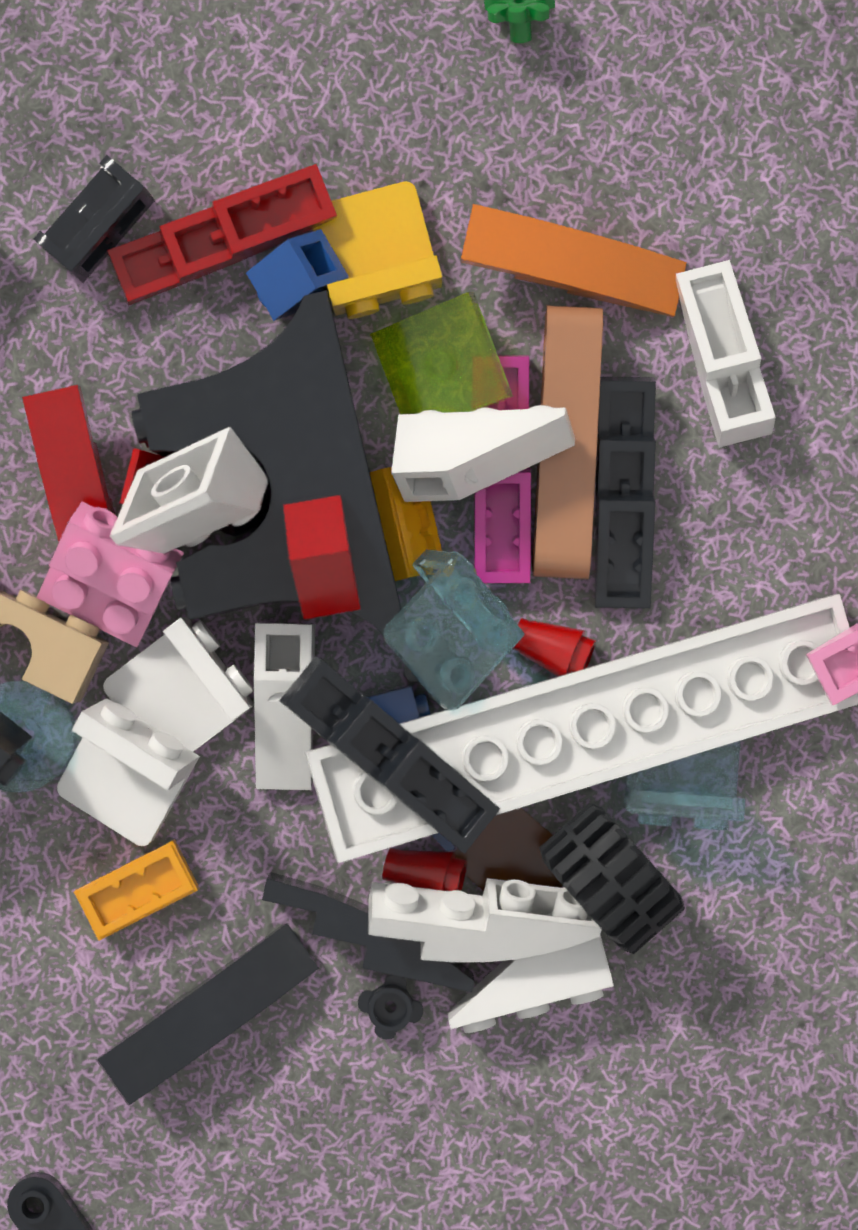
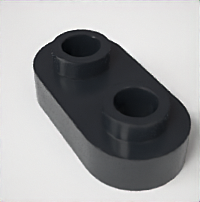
M34 1172L25 1175L15 1184L8 1196V1213L18 1230H93L61 1183L50 1174ZM29 1197L39 1198L43 1202L44 1211L40 1213L30 1211L26 1206V1199Z

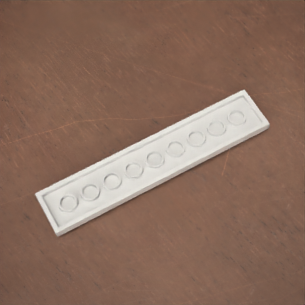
M835 594L407 721L400 725L425 743L500 808L496 814L498 815L858 705V693L835 705H831L806 656L809 652L850 627L840 594ZM331 744L305 752L338 863L438 833Z

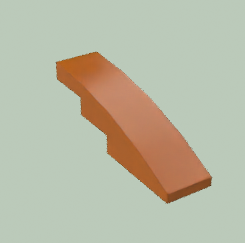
M476 204L472 206L460 263L514 274L515 279L567 290V294L675 317L679 300L675 279L676 274L685 272L687 262L589 232Z

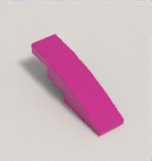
M473 355V411L479 408H493L496 410L529 409V355ZM530 467L474 493L475 583H530Z

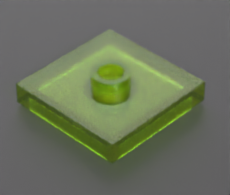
M466 292L370 334L400 415L419 414L426 410H436L443 413L473 412L476 409L487 408L513 397L474 292Z

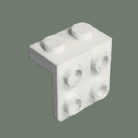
M181 617L163 630L164 635L110 675L105 680L103 688L112 702L127 707L136 717L160 732L173 736L184 747L194 752L254 706L253 701L248 696L254 689L235 664L227 669L214 650L220 647V644L201 620L193 624L189 617Z
M106 698L83 710L79 715L72 731L83 738L57 785V791L62 798L136 845L146 846L155 839L200 756L184 747L173 736L160 732L136 717L127 707Z

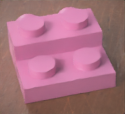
M81 502L65 528L49 564L50 569L36 598L99 627L100 630L137 648L177 568L176 563L181 560L184 552L174 549L163 554L116 545L110 534L118 517L107 509L92 507Z

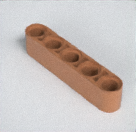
M546 306L540 405L566 408L575 436V445L537 463L532 561L533 577L589 579L592 552L603 308Z

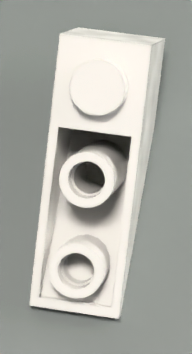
M545 405L521 410L479 408L473 412L451 413L426 410L419 414L398 415L391 473L405 502L461 500L574 446L575 436L566 408H553Z
M255 623L254 713L256 789L312 790V775L305 752L313 750V729L279 702V700L315 657L316 624Z
M601 935L577 946L545 955L502 961L473 988L472 992L467 993L448 1011L450 1028L454 1029L463 1026L465 1033H473L496 1025L495 1018L516 1012L519 1019L531 1018L548 1012L550 1010L549 1003L570 998L571 1004H583L600 999L604 996L602 989L614 986Z

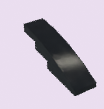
M600 377L596 454L595 608H651L656 504L653 496L656 440L654 438L656 380L654 377Z
M317 656L314 657L279 700V702L464 854L499 812L500 808L425 743L409 733L376 703L364 696Z
M270 872L262 898L263 901L317 912L312 934L367 946L363 969L463 991H473L474 974L460 962L421 960L420 941L368 935V905L326 887Z
M288 923L283 924L240 957L231 960L190 992H186L98 1057L96 1061L126 1104L131 1105L273 1004L318 970L319 967Z

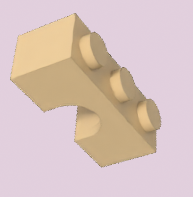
M20 589L17 597H14L0 590V627L9 624L19 628L25 633L31 644L32 656L22 680L71 704L81 702L110 642L97 637L100 631L99 627L72 614L69 615L66 622L47 613L50 605L36 598L37 596Z

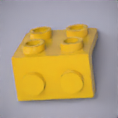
M404 181L332 200L337 218L312 229L313 231L322 229L349 276L348 279L327 284L335 316L345 313L348 319L368 316L380 311L379 304L401 299L403 305L420 302L433 297V290L442 288V274L437 255L434 256L416 188L410 182Z

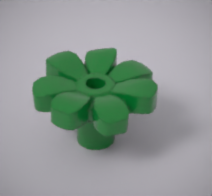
M484 0V7L490 22H509L511 42L526 43L532 40L531 21L549 19L550 9L555 8V0Z

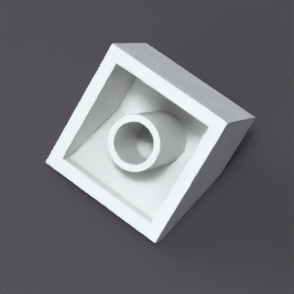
M228 427L139 469L110 537L116 545L163 554L185 544L188 547L198 545L208 538L212 532L231 523L234 526H239L251 520L261 508V501L269 478L232 428Z

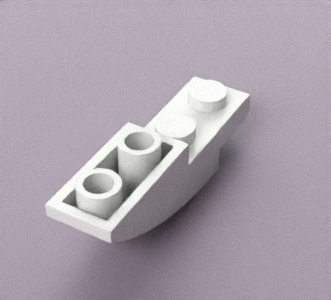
M487 878L483 896L467 894L458 890L441 891L418 888L404 883L387 884L372 882L369 895L368 935L420 941L421 960L443 962L516 960L545 955L577 946L600 937L602 930L565 887L558 888L528 884L521 880L505 881Z

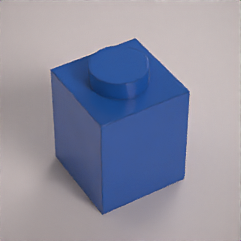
M322 229L287 239L246 272L257 291L260 302L266 307L273 321L295 314L305 295L327 291L328 294L327 284L349 278Z

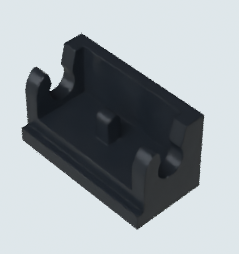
M108 155L100 161V171L44 234L39 231L33 238L38 245L82 283L87 280L107 257V250L114 248L155 202V199L146 187Z

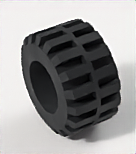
M589 802L539 847L543 862L572 897L620 949L631 954L638 952L685 909L682 896L605 810L598 805Z

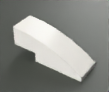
M730 260L677 273L675 279L686 329L718 447L772 434L776 417L760 370L761 356Z

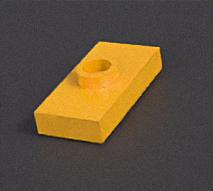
M392 467L370 472L394 580L398 581L446 570L431 501L405 502L391 473Z
M174 839L73 892L98 941L198 891L200 887Z

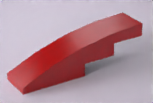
M317 164L212 201V207L163 224L159 226L158 232L107 251L129 306L284 243L287 239L297 237L337 218V214Z
M79 385L22 397L58 542H60L69 520L81 502L92 507L107 509L115 514L112 499L108 496L97 443L93 442L82 389Z

